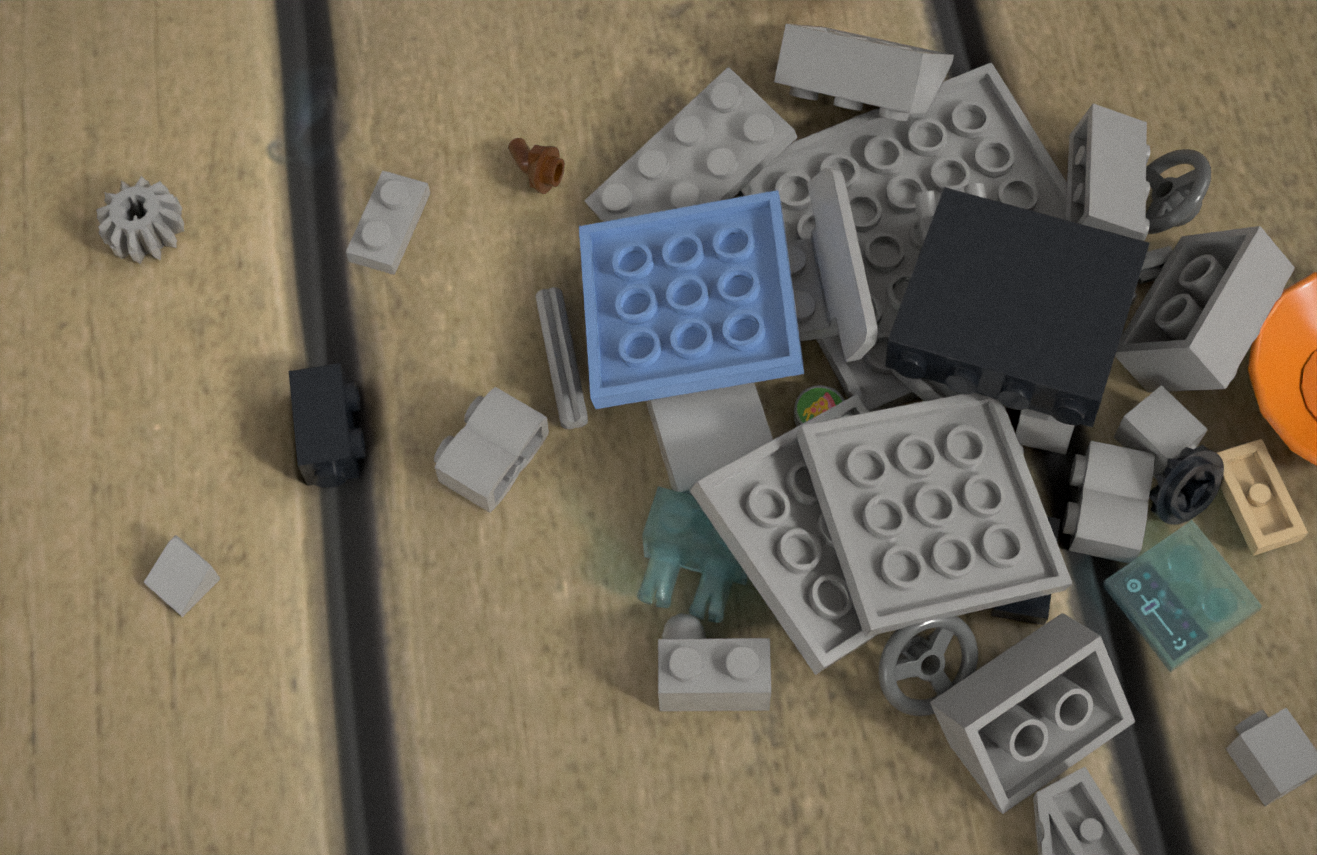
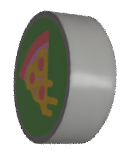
M822 385L805 389L795 402L794 422L796 427L842 403L844 399L841 394L831 387Z

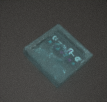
M1193 520L1104 580L1103 587L1170 673L1259 612L1262 607Z

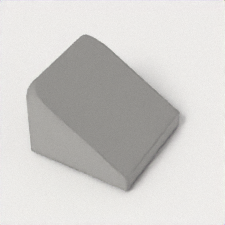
M175 535L164 548L144 583L183 617L220 580V577L207 561Z

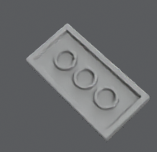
M727 67L584 201L603 222L732 199L797 138L795 130L732 69Z

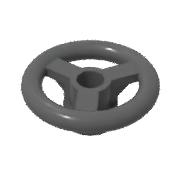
M1192 149L1175 150L1162 155L1146 166V181L1150 183V187L1153 189L1151 194L1153 201L1145 214V218L1150 223L1148 234H1156L1171 229L1174 226L1185 225L1199 213L1202 200L1211 182V166L1202 153ZM1181 164H1189L1195 168L1178 178L1167 177L1164 179L1160 175L1167 169Z
M958 616L925 621L896 630L887 641L879 662V683L888 702L897 710L912 716L935 714L930 702L976 671L978 646L972 630ZM930 628H936L935 631L929 634L928 636L922 632ZM953 635H955L960 643L962 656L959 670L951 682L944 672V653ZM919 677L924 681H929L937 695L928 699L910 698L899 689L896 681Z

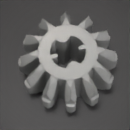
M141 176L133 187H130L121 180V191L118 194L104 192V201L107 206L96 209L97 219L100 223L98 226L99 235L103 242L111 247L115 255L121 259L130 255L133 261L141 264L146 254L151 253L153 257L161 260V248L164 246L177 248L175 234L185 231L184 221L181 217L182 207L177 197L170 194L168 188L161 181L151 186L149 181Z

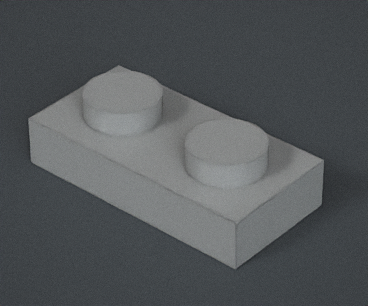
M382 170L346 250L348 261L395 275L430 196L428 183Z

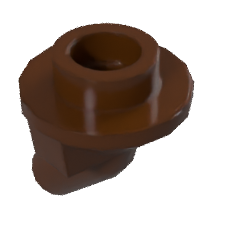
M515 138L509 143L508 150L518 168L523 173L528 174L530 187L536 189L538 193L547 194L552 187H557L560 184L564 174L565 163L560 158L557 147L534 145L530 150L526 141L522 138Z

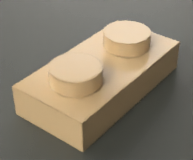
M1259 439L1217 452L1224 464V475L1220 488L1252 555L1255 556L1303 540L1308 531L1263 440Z

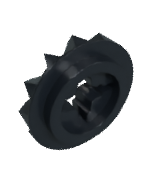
M1200 445L1195 449L1185 447L1181 450L1176 460L1168 458L1167 468L1163 473L1155 475L1158 484L1150 490L1149 497L1153 501L1151 511L1163 522L1170 525L1185 523L1202 513L1212 503L1221 486L1224 475L1222 458L1204 445Z

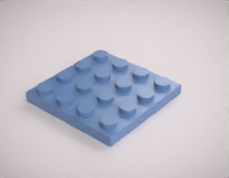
M778 190L579 226L590 398L595 409L804 374L783 211Z

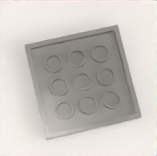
M976 393L960 394L802 425L796 433L865 637L902 629L925 621L954 617L1062 592L1073 584L1005 406L999 400Z
M857 394L698 480L689 490L815 675L879 635L864 636L796 436L802 425L868 413V409Z

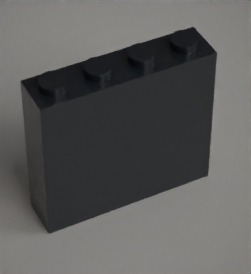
M944 187L888 338L885 367L894 369L900 375L907 378H925L945 384L953 391L961 394L976 393L999 400L1003 405L1012 409H1030L1051 415L1063 424H1082L1093 428L1150 243Z

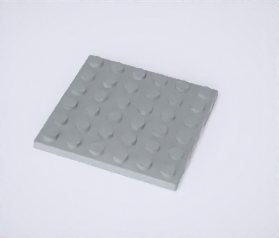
M992 62L942 82L927 112L909 113L908 121L879 116V107L792 142L737 193L739 197L778 190L782 204L786 241L811 238V230L816 227L807 183L824 168L842 171L878 327V336L875 345L861 360L845 362L840 335L816 340L848 399L857 394L869 412L894 408L919 397L893 374L891 368L885 367L888 338L922 248L917 225L918 216L914 194L934 191L937 208L944 187L964 192L963 186L983 183L987 199L1066 220L1067 182ZM1134 293L1131 306L1134 304L1137 298L1136 293Z

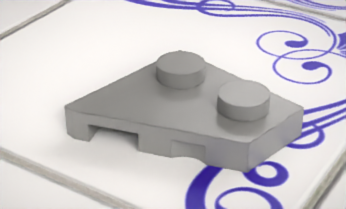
M1086 767L1036 792L1034 795L1033 803L1038 855H1139Z

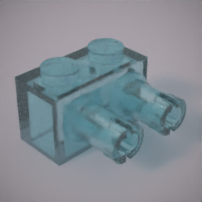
M658 486L642 534L644 557L649 558V562L636 597L640 601L651 605L655 591L658 589L655 596L657 599L656 607L668 608L672 601L671 597L680 568L701 573V577L693 602L690 605L689 613L703 620L707 605L711 603L708 610V621L722 622L732 583L746 585L749 577L694 496Z

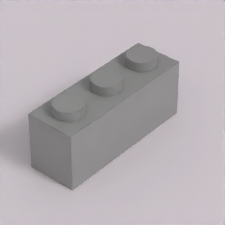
M1096 104L1091 105L1069 135L1066 220L1145 241L1150 225L1149 220L1145 218L1146 200L1150 191V183L1146 181V164L1150 156V146L1146 144L1147 122Z

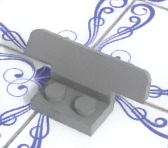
M824 168L807 183L816 227L811 230V238L787 242L800 341L840 335L845 362L861 360L875 345L878 327L843 173L839 169Z

